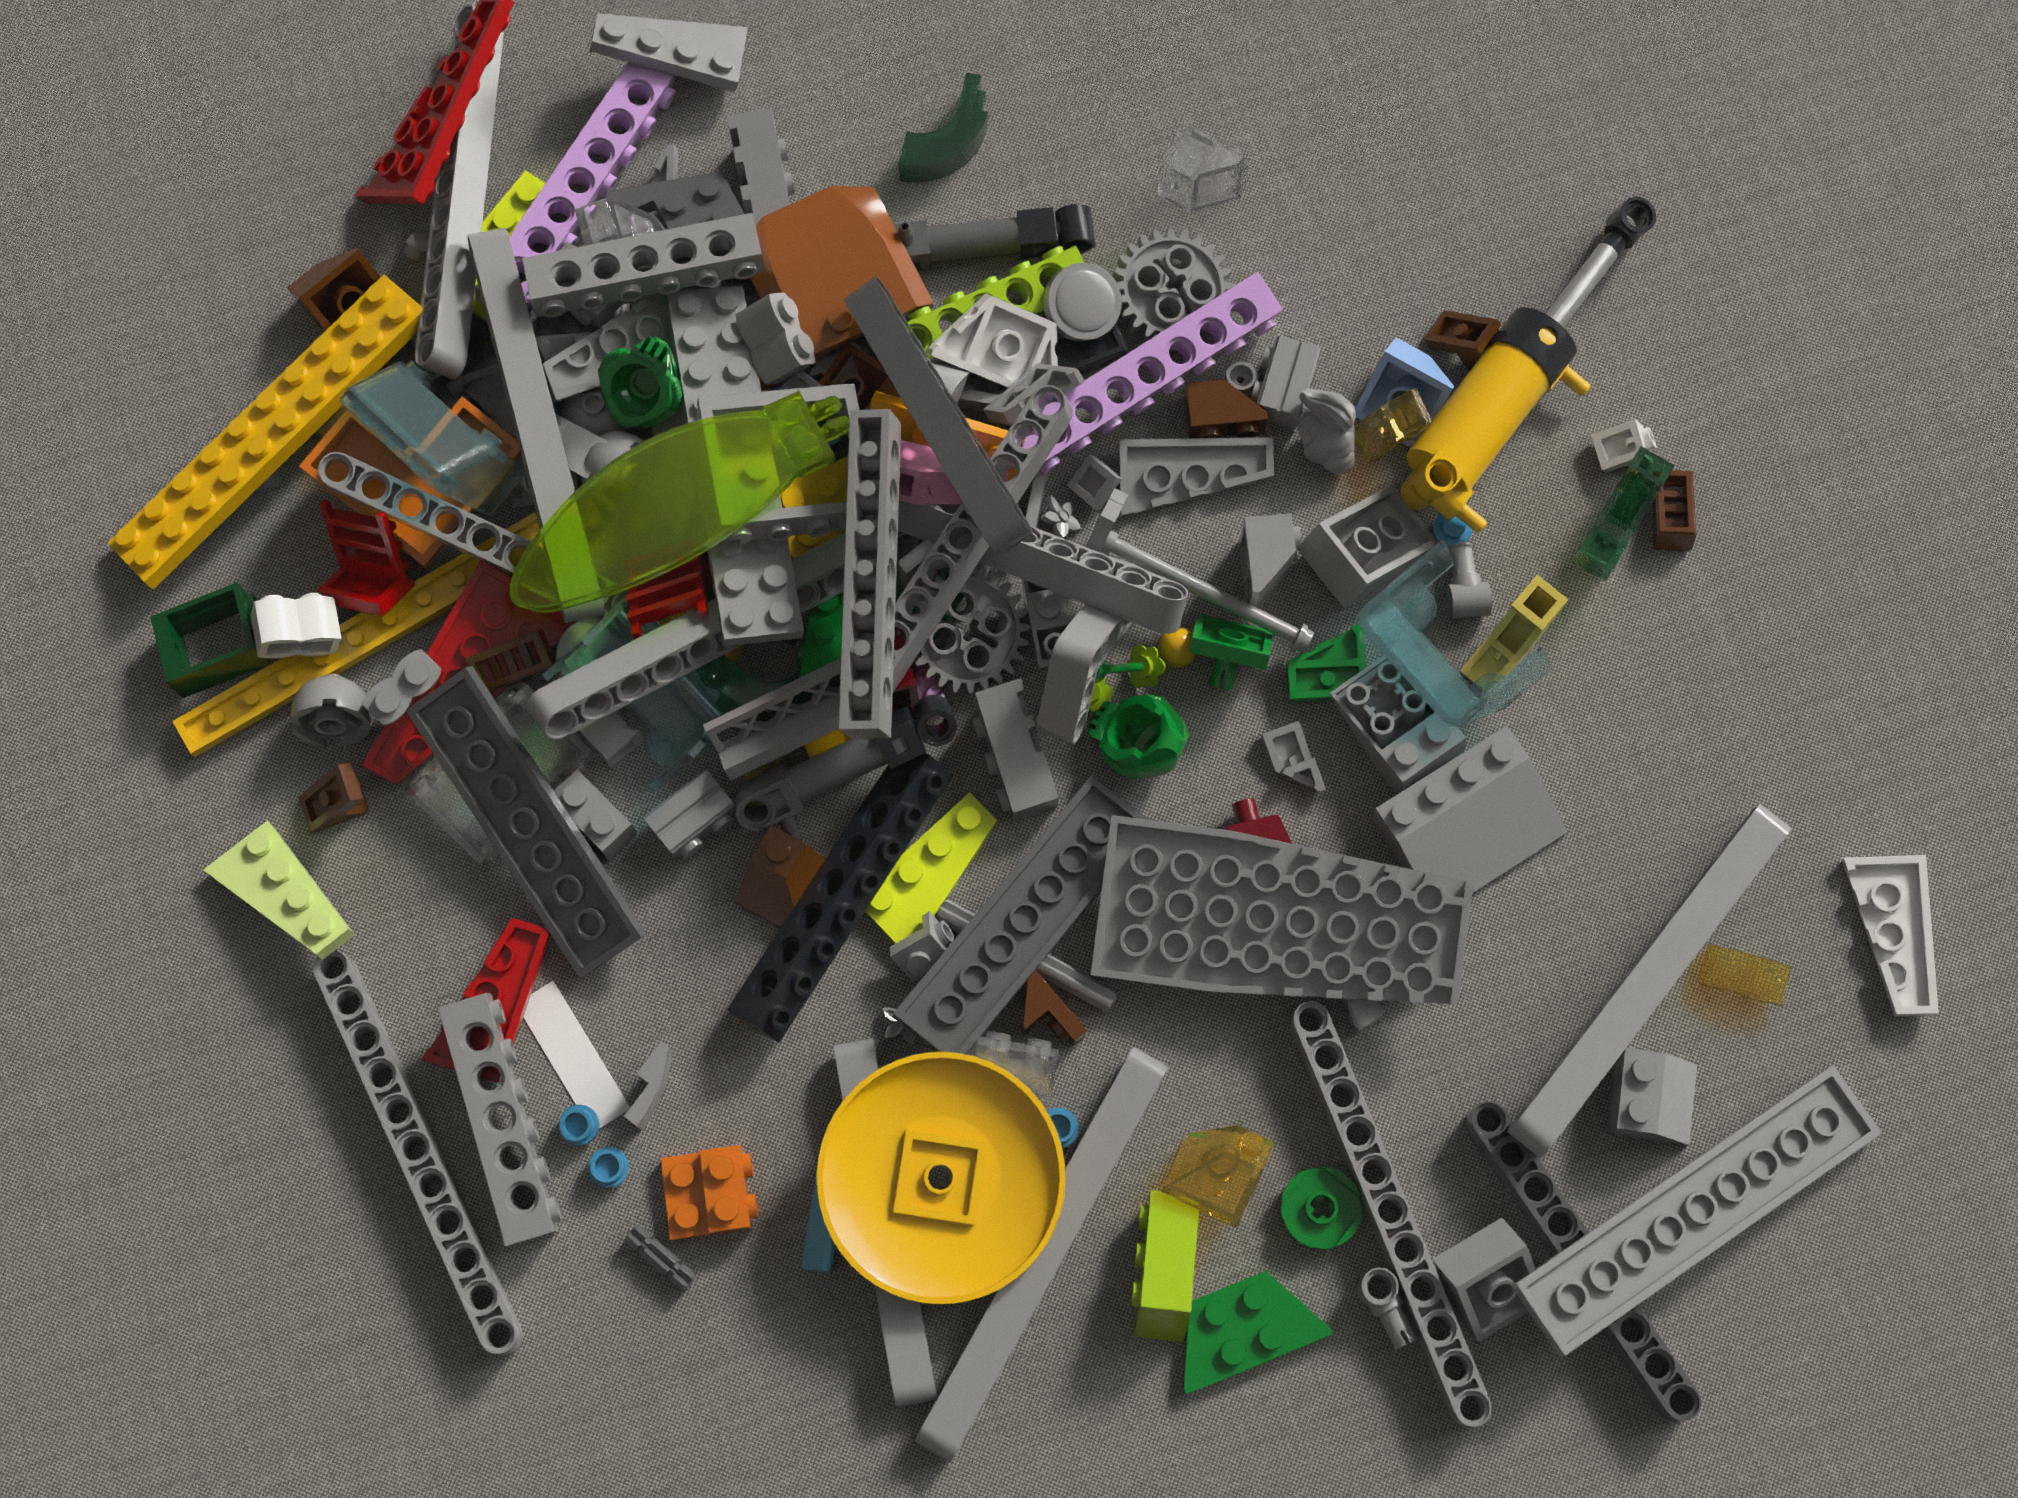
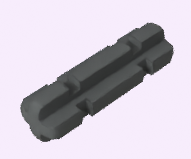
M636 1225L631 1229L625 1238V1242L636 1252L641 1251L640 1256L664 1277L669 1276L671 1278L670 1282L674 1286L684 1291L693 1283L696 1274L685 1264H679L681 1260L657 1239L652 1240L650 1238L651 1234L640 1225Z

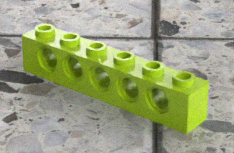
M1062 246L1056 247L1042 255L1043 261L1032 266L1029 261H1025L1010 269V276L999 281L996 276L987 278L975 286L977 291L966 296L963 291L956 292L942 300L943 306L931 311L929 306L923 307L908 316L910 319L908 324L916 337L921 341L922 347L926 352L927 348L943 334L939 327V321L945 320L954 324L984 294L1012 304L1007 299L1006 291H1015L1020 295L1022 304L1012 305L1043 317L1045 316L1043 297L1046 288L1041 285L1039 276L1044 275L1052 278L1063 268L1075 263H1084L1077 247L1074 246L1065 251ZM869 344L868 347L873 357L879 360ZM927 354L930 360L934 358L933 356Z

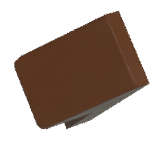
M1443 310L1423 340L1430 349L1456 353L1470 371L1499 331L1501 323L1498 319Z
M351 763L337 764L298 797L310 833L322 831L364 815L369 811L362 788L355 776Z
M1035 969L1028 978L1023 1036L1048 1016L1051 1021L1047 1025L1053 1034L1062 1043L1068 1039L1075 1046L1086 1036V1028Z

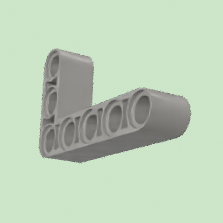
M1120 559V560L1123 561V562H1126V563L1131 564V565H1133V566L1139 567V566H1137V565H1135V564H1132V563H1130V562H1127V561H1124V560ZM1084 604L1059 636L1054 646L1036 725L1038 731L1071 744H1075L1078 741L1086 723L1098 668L1133 622Z

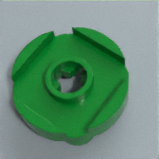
M1315 1167L1301 1171L1288 1182L1281 1195L1279 1215L1285 1230L1297 1243L1309 1249L1325 1251L1344 1244L1356 1233L1362 1220V1203L1357 1186L1346 1174L1334 1168ZM1323 1198H1326L1330 1201L1328 1210L1332 1214L1328 1219L1325 1216L1317 1219L1312 1215L1314 1208L1310 1203L1313 1199L1320 1202Z

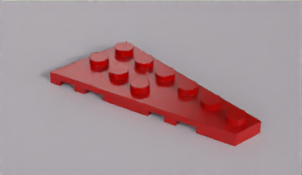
M480 0L458 33L460 45L448 57L444 56L437 66L442 73L432 88L424 86L393 134L394 142H396L395 146L384 157L379 156L372 167L378 171L368 188L362 185L359 187L354 195L356 198L368 204H424L425 200L431 196L435 188L434 180L437 173L450 155L449 147L455 133L464 124V113L469 102L479 91V80L483 71L495 55L494 47L501 32L509 24V14L514 1Z
M480 560L426 653L441 668L440 676L428 692L412 699L409 708L462 669L468 667L465 662L466 658L541 628L545 633L550 648H552L560 641L564 632L577 621L565 623L559 604ZM530 641L527 645L534 662H536L540 658L533 641ZM518 648L511 649L519 669H525L526 667ZM503 654L496 655L504 676L511 675ZM482 660L481 663L489 682L496 681L488 660ZM510 684L490 691V694L495 698ZM405 712L400 719L384 726L362 766L398 784L433 752L408 713Z

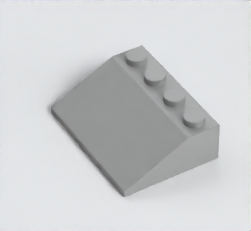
M1507 725L1375 808L1370 817L1371 822L1403 868L1471 882L1473 884L1472 894L1568 832L1530 757Z

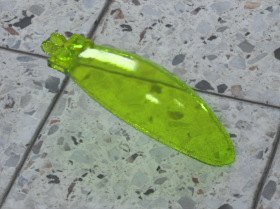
M797 391L763 406V410L728 413L693 421L658 434L626 451L582 484L557 509L537 533L521 556L512 575L509 588L512 602L518 607L541 613L575 607L619 593L656 578L717 545L762 512L797 477H803L835 462L834 453L828 442L850 431V418L842 415L826 422L821 428L817 422L840 411L841 401L835 395H831L815 402L809 409L800 391Z

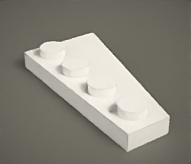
M1926 855L1843 858L1842 863L1894 1016H1937L1939 1011Z

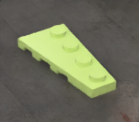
M268 820L203 869L210 877L222 884L242 901H245L321 960L325 959L355 935Z

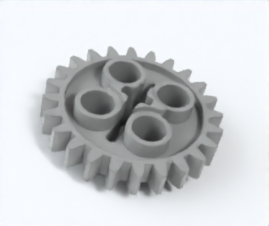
M1169 227L1166 236L1162 238L1160 232L1154 229L1151 241L1144 235H1140L1137 246L1130 243L1125 251L1127 256L1120 255L1117 262L1120 268L1115 269L1112 275L1120 289L1121 309L1125 308L1120 321L1132 320L1134 322L1130 330L1131 334L1140 329L1145 331L1143 342H1147L1152 336L1155 337L1188 316L1185 310L1193 313L1235 286L1234 283L1225 281L1229 278L1232 270L1228 268L1220 269L1225 256L1213 257L1211 255L1215 244H1210L1206 248L1200 246L1202 235L1197 236L1194 241L1188 240L1189 233L1187 229L1182 232L1179 238L1175 237L1173 228ZM1170 260H1181L1186 268L1177 269L1171 264ZM1155 261L1158 262V263L1160 264L1161 268H1160L1158 265L1154 264L1153 262H1155ZM1148 277L1154 282L1155 286H1143L1138 278ZM1199 290L1205 294L1207 299L1197 300L1190 291ZM1159 309H1171L1176 317L1172 319L1166 318L1160 313ZM1200 331V337L1205 342L1209 333L1207 331Z
M977 567L972 577L970 574L959 591L966 598L965 609L961 613L956 614L950 605L945 613L957 622L969 624V628L993 639L996 641V646L992 648L978 638L965 636L963 630L940 620L912 663L916 666L926 664L921 674L925 678H929L936 673L934 685L942 687L949 680V691L957 692L962 683L965 693L973 694L975 683H977L980 690L988 689L989 678L993 682L1001 684L1003 682L1000 671L1003 670L1011 674L1015 672L1009 663L1011 659L1021 661L1024 659L1016 649L1017 646L1029 645L1027 640L1020 638V632L1029 630L1030 625L1022 624L1019 618L1028 613V610L1016 609L1015 605L1022 596L1019 594L1007 595L1012 586L1010 582H1003L997 586L999 580L998 573L992 572L985 579V569ZM950 568L945 569V581L950 575ZM938 575L934 576L935 583L944 582ZM918 602L914 606L917 608L916 613H912V616L919 617L927 611L928 602ZM995 611L999 616L1000 623L996 630L990 632L985 626V619L990 612ZM943 627L948 632L949 639L944 647L938 649L933 642V636L939 628ZM977 645L982 652V658L977 665L972 667L967 661V654L970 648Z

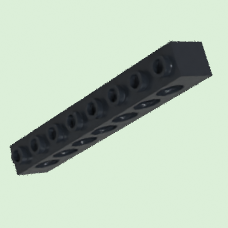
M925 753L893 769H890L889 765H887L739 990L727 1011L751 1029L780 1043L953 777L931 755Z

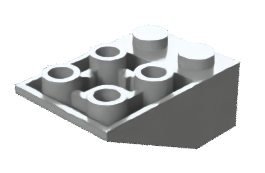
M1393 649L1330 692L1331 698L1370 760L1397 794L1464 752L1465 735Z

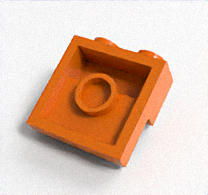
M741 1145L700 1150L699 1153L661 1158L669 1237L671 1241L753 1229L752 1219L759 1218L756 1194L749 1195L747 1178L754 1177L751 1153L744 1154Z

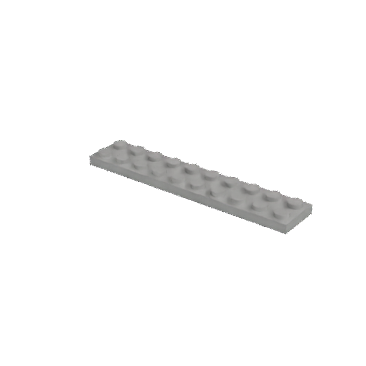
M743 286L682 290L669 294L666 304L676 365L679 370V383L682 390V401L723 646L803 638L804 628L788 538L781 541L759 538L739 545V541L717 542L695 419L698 397L762 392L759 374L752 360L751 349L742 338L736 323L735 314L747 308ZM768 425L716 429L731 513L782 508Z
M1832 1065L1512 1285V1288L1559 1357L1566 1356L1878 1137L1882 1132L1837 1069Z

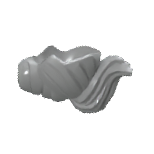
M1311 388L1300 390L1299 399L1308 408L1302 414L1298 424V433L1304 446L1305 457L1312 462L1322 464L1324 469H1328L1330 473L1335 475L1348 472L1355 462L1354 421L1356 412L1354 405L1343 395L1335 392Z

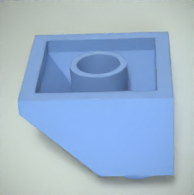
M1395 338L1383 353L1355 407L1356 417L1403 444L1412 447L1443 407L1454 385L1429 355Z

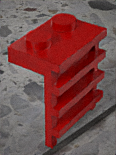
M321 501L319 506L340 568L317 589V593L322 596L333 597L335 605L338 607L383 617L415 586L414 580L407 578L405 570L409 567L408 561L401 559L399 551L403 548L402 542L394 539L392 533L397 528L395 521L388 520L386 512L380 511L375 517L334 509L330 501ZM338 526H340V527H345V528H349V529H354V530H359V531H364V532H368V533L378 534V535H381V536L372 535V534H367V533L358 532V531H353V530H348V529H344V528H339Z
M697 537L624 561V567L628 572L625 584L629 589L626 601L630 606V612H627V619L631 623V635L634 639L642 636V625L697 607L700 617L708 615L706 587L713 585L708 554Z

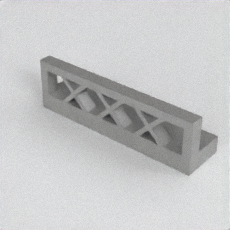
M841 658L703 724L705 732L719 753L724 771L730 781L839 729L840 686L833 687L827 685L832 677L841 673ZM803 691L813 693L810 701L801 705L791 703L794 696ZM766 709L777 710L775 717L766 722L756 720L758 713ZM731 726L741 728L739 735L725 742L718 735L719 732Z

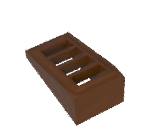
M1654 469L1653 548L1655 550L1690 551L1697 536L1693 471ZM1663 486L1684 487V491L1663 490ZM1664 501L1684 502V504H1664ZM1665 516H1666V517H1683V520H1678V519H1665Z
M542 628L465 659L467 666H473L489 692L557 665ZM533 641L541 660L538 664H535L527 643ZM515 647L518 648L526 668L523 670L519 669L511 650ZM500 653L503 654L511 674L506 677L496 656ZM485 659L488 660L496 681L491 683L481 663Z

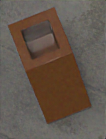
M1225 379L1186 383L1184 402L1189 438H1221V436L1237 435L1238 438H1253L1265 432L1268 421L1267 411Z

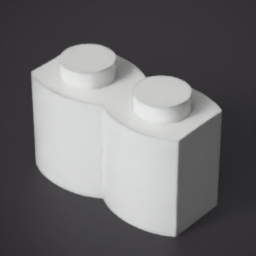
M308 593L294 600L283 598L280 595H267L254 602L251 611V621L258 657L285 658L294 655L323 656L337 653L342 638L333 597L322 596L319 593Z

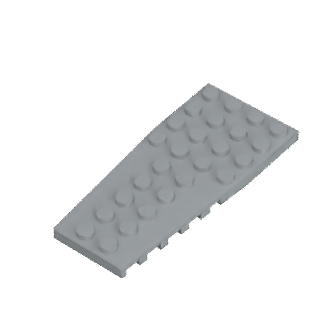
M1111 815L1091 975L1209 992L1456 1005L1459 1001L1473 884L1468 881L1231 830Z

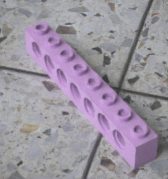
M629 62L626 64L509 236L518 273L525 274L522 258L560 251L566 243L575 246L578 240L575 234L581 225L587 227L591 223L598 210V207L595 206L602 195L607 197L606 192L613 190L618 179L615 175L620 167L627 168L636 155L637 148H635V145L641 137L647 139L657 122L654 117L659 109L666 110L676 94V91L673 89L674 75ZM634 97H640L647 103L635 105L629 100ZM614 126L624 127L627 130V132L624 134H615L610 130V128ZM602 155L608 161L597 164L591 161L590 157ZM574 184H582L588 190L584 193H575L570 187ZM561 213L566 215L568 220L563 223H556L549 217L553 214ZM534 243H543L549 249L543 253H536L529 247ZM525 281L521 285L528 312L530 313L533 307L529 297L527 281ZM477 284L475 286V300L482 304Z
M1259 272L1251 275L1086 379L1081 385L1065 393L1064 395L1072 408V419L1060 437V443H1056L1039 469L1041 475L1060 464L1061 461L1058 457L1070 450L1075 455L1092 443L1090 436L1101 430L1106 435L1123 423L1121 417L1132 410L1137 415L1155 403L1152 397L1162 390L1167 396L1185 384L1184 376L1192 371L1199 376L1216 364L1213 358L1225 352L1228 357L1247 344L1244 338L1250 334L1255 333L1257 337H1260L1275 327L1277 324L1274 319L1283 311V308ZM1230 312L1239 313L1244 319V325L1236 324L1232 320ZM1200 331L1209 332L1213 336L1214 344L1205 343L1200 337ZM1169 350L1178 351L1183 356L1184 364L1173 362L1169 356ZM1139 369L1147 370L1152 375V384H1147L1139 378ZM1107 389L1117 390L1122 396V403L1112 402L1107 396ZM1051 402L1044 407L1043 414L1052 415L1059 410L1060 403ZM1081 408L1088 411L1091 416V423L1079 421L1076 417L1075 409ZM1027 436L1023 448L1033 447L1038 441V436Z

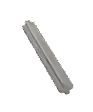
M945 900L936 914V919L939 922H946L950 928L960 933L975 914L950 900ZM1048 955L1036 969L1043 979L1104 1012H1108L1117 998L1116 990L1051 955Z

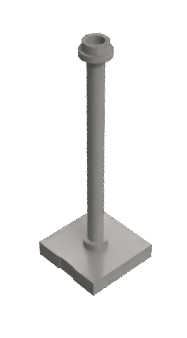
M1114 488L1085 547L1106 555L1111 552L1149 572L1183 585L1187 591L1291 642L1290 650L1305 652L1314 635V632L1309 630L1307 625L1302 624L1298 629L1118 539V533L1111 529L1128 494Z

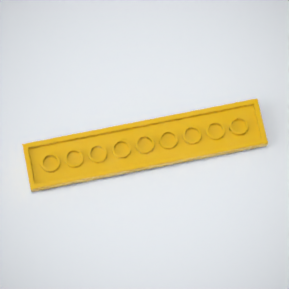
M383 275L289 365L277 379L261 392L243 412L233 419L209 445L204 447L142 510L122 527L108 542L110 547L144 583L154 590L418 332L419 317L423 311L422 306L386 275Z

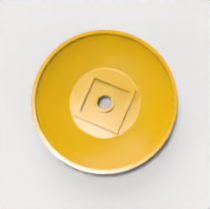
M928 1052L911 1055L881 1067L861 1081L845 1097L827 1126L819 1151L816 1174L817 1194L824 1223L833 1242L848 1263L864 1278L891 1294L904 1299L931 1304L960 1303L986 1296L1003 1288L1027 1270L1041 1254L1056 1228L1062 1210L1066 1182L1064 1155L1057 1130L1048 1112L1035 1094L1017 1077L998 1065L975 1056L953 1052ZM936 1165L947 1167L951 1173V1182L943 1190L933 1188L928 1180L930 1170Z

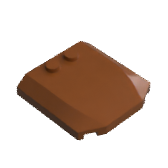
M830 186L762 217L756 224L765 272L756 273L749 280L759 300L768 294L785 292L794 301L798 308L800 328L813 342L815 362L830 356L832 350L864 336L844 299L875 276L887 288L906 320L909 319L908 316L923 307L929 306L930 309L933 308L934 303L874 187Z

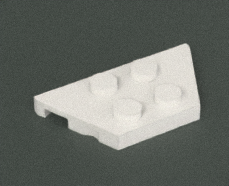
M984 294L927 348L926 354L1009 388L1037 364L1058 366V358L1055 354L1057 324L994 296Z

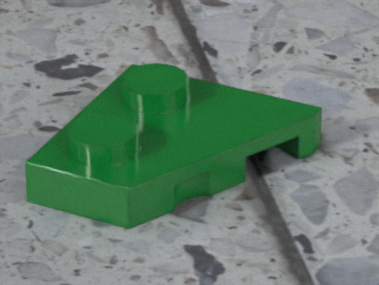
M1357 623L1343 634L1333 639L1329 638L1318 644L1315 649L1307 653H1301L1287 661L1286 673L1289 703L1333 701L1330 692L1366 668L1363 623Z

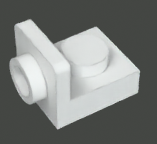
M1636 419L1591 435L1601 469L1605 473L1641 460L1646 464L1654 461L1651 450L1656 449L1654 436L1649 427L1644 428Z

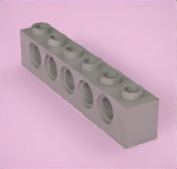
M753 213L522 258L529 297L536 317H557L565 311L580 308L591 310L599 308L605 303L620 300L632 302L645 295L655 293L672 294L680 288L695 285L707 287L716 284L720 280L730 278L747 279L753 277L756 273L765 272ZM719 250L729 251L725 256L713 255ZM686 257L691 259L685 264L675 263L680 258ZM644 265L653 266L645 272L637 271L638 268ZM604 273H614L609 279H599ZM568 280H574V281H576L575 284H573L572 286H569V287H562V286H561V284L564 283L565 281H568Z
M484 993L438 1007L505 1246L556 1231L558 1229L556 1222L562 1220V1215L557 1198L555 1196L549 1198L545 1182L551 1180L550 1172L545 1158H538L534 1142L539 1141V1134L534 1118H526L523 1102L528 1101L527 1091L522 1078L515 1079L511 1063L517 1062V1057L511 1039L504 1040L500 1024L505 1023L506 1019L500 1000H493L491 994ZM477 1027L485 1028L490 1035L488 1046L481 1051L473 1048L470 1043V1035ZM489 1066L497 1068L501 1074V1082L494 1090L487 1089L481 1082L482 1072ZM500 1105L507 1107L512 1113V1123L506 1129L496 1127L492 1120L494 1110ZM510 1145L519 1147L524 1155L523 1163L517 1169L508 1167L503 1159L504 1151ZM520 1185L529 1186L535 1193V1201L530 1208H522L515 1201V1191Z

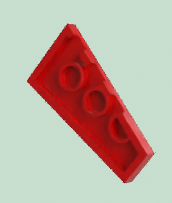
M511 918L486 957L485 964L474 981L470 982L462 998L464 1000L489 993L492 995L493 1000L499 999L506 1019L505 1023L500 1024L504 1040L510 1038L513 1046L551 937V933L547 928L515 918ZM442 1026L440 1034L431 1048L427 1049L421 1060L456 1071ZM477 1027L470 1035V1043L476 1050L481 1051L485 1049L490 1042V1035L485 1028ZM489 1066L482 1072L481 1079L500 1084L501 1074L497 1068Z

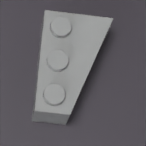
M1021 678L976 692V716L971 717L977 739L985 738L989 752L983 753L989 775L997 774L1001 788L996 790L1002 812L1010 811L1013 821L1058 807L1056 788L1044 750H1041L1034 730L1036 725L1032 714L1028 712L1022 695L1024 687Z

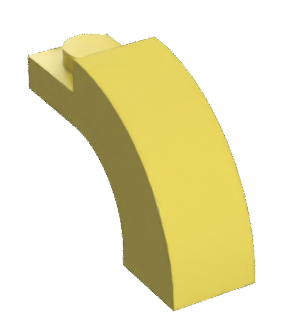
M1536 575L1513 602L1509 611L1492 633L1461 668L1460 672L1491 696L1547 630L1568 599L1539 575Z

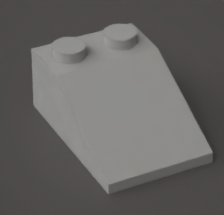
M1392 484L1320 522L1301 543V549L1298 551L1345 609L1377 590L1435 549L1440 543L1416 512L1405 505L1399 491Z

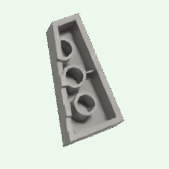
M772 108L727 116L745 214L753 213L755 225L762 217L790 205L788 195L795 194L791 172L784 173L782 161H788L785 139L777 138Z

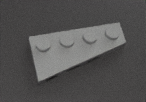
M598 13L589 51L735 92L739 83L748 27Z

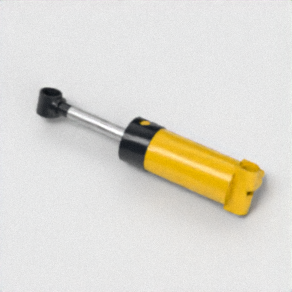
M1636 196L1629 198L1609 215L1604 228L1606 236L1546 314L1534 308L1521 307L1515 309L1490 341L1484 354L1409 449L1406 457L1413 471L1403 482L1400 493L1402 501L1407 507L1413 510H1422L1431 505L1449 521L1456 516L1476 533H1480L1485 528L1487 521L1466 504L1474 493L1471 489L1541 397L1550 391L1559 379L1579 396H1584L1590 389V384L1569 367L1570 362L1577 353L1574 340L1564 326L1623 249L1632 248L1637 240L1654 226L1656 212L1654 206L1648 200ZM1626 216L1631 217L1636 226L1631 225Z

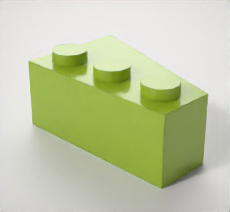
M1151 1190L1148 1205H1140L1138 1229H1145L1144 1243L1137 1242L1135 1267L1141 1268L1140 1282L1134 1281L1132 1288L1131 1306L1137 1307L1134 1337L1184 1342L1192 1305L1200 1196Z

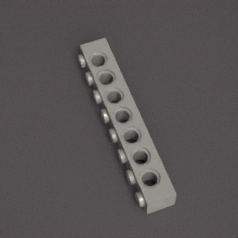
M890 409L850 410L839 730L851 739L891 738L901 422Z

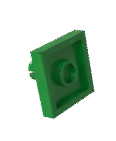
M1198 613L1189 652L1215 658L1209 684L1219 688L1222 671L1225 670L1226 674L1222 689L1230 690L1234 687L1238 664L1263 670L1267 669L1273 633L1263 628Z

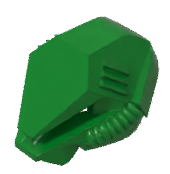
M650 336L629 350L624 347L617 348L609 352L600 363L598 376L603 400L610 411L613 421L625 428L653 427L676 414L682 406L679 370L668 343L660 338H652Z
M1149 694L1128 697L1121 700L1119 705L1110 701H1104L1099 710L1095 711L1087 727L1088 734L1100 743L1099 746L1102 749L1100 754L1108 767L1127 780L1157 777L1173 771L1190 736L1186 724L1163 696L1159 697Z

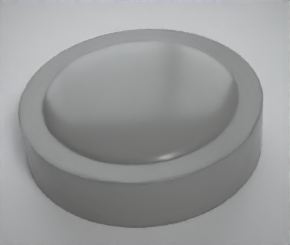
M1075 263L1061 269L1050 279L1044 292L1043 306L1047 320L1057 324L1058 334L1069 340L1082 342L1098 338L1112 329L1119 318L1122 299L1118 284L1108 271L1092 263Z

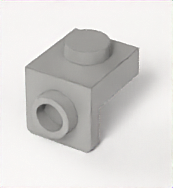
M930 911L922 916V929L890 947V957L912 982L924 977L954 941L953 933L947 923L944 921L939 922Z

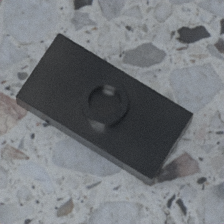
M1116 323L1106 334L1093 340L1079 342L1064 337L1057 340L1055 344L1058 366L1077 368L1080 374L1115 362L1129 353Z

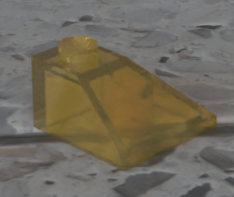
M1239 1125L1188 1133L1161 1192L1237 1228L1275 1142Z

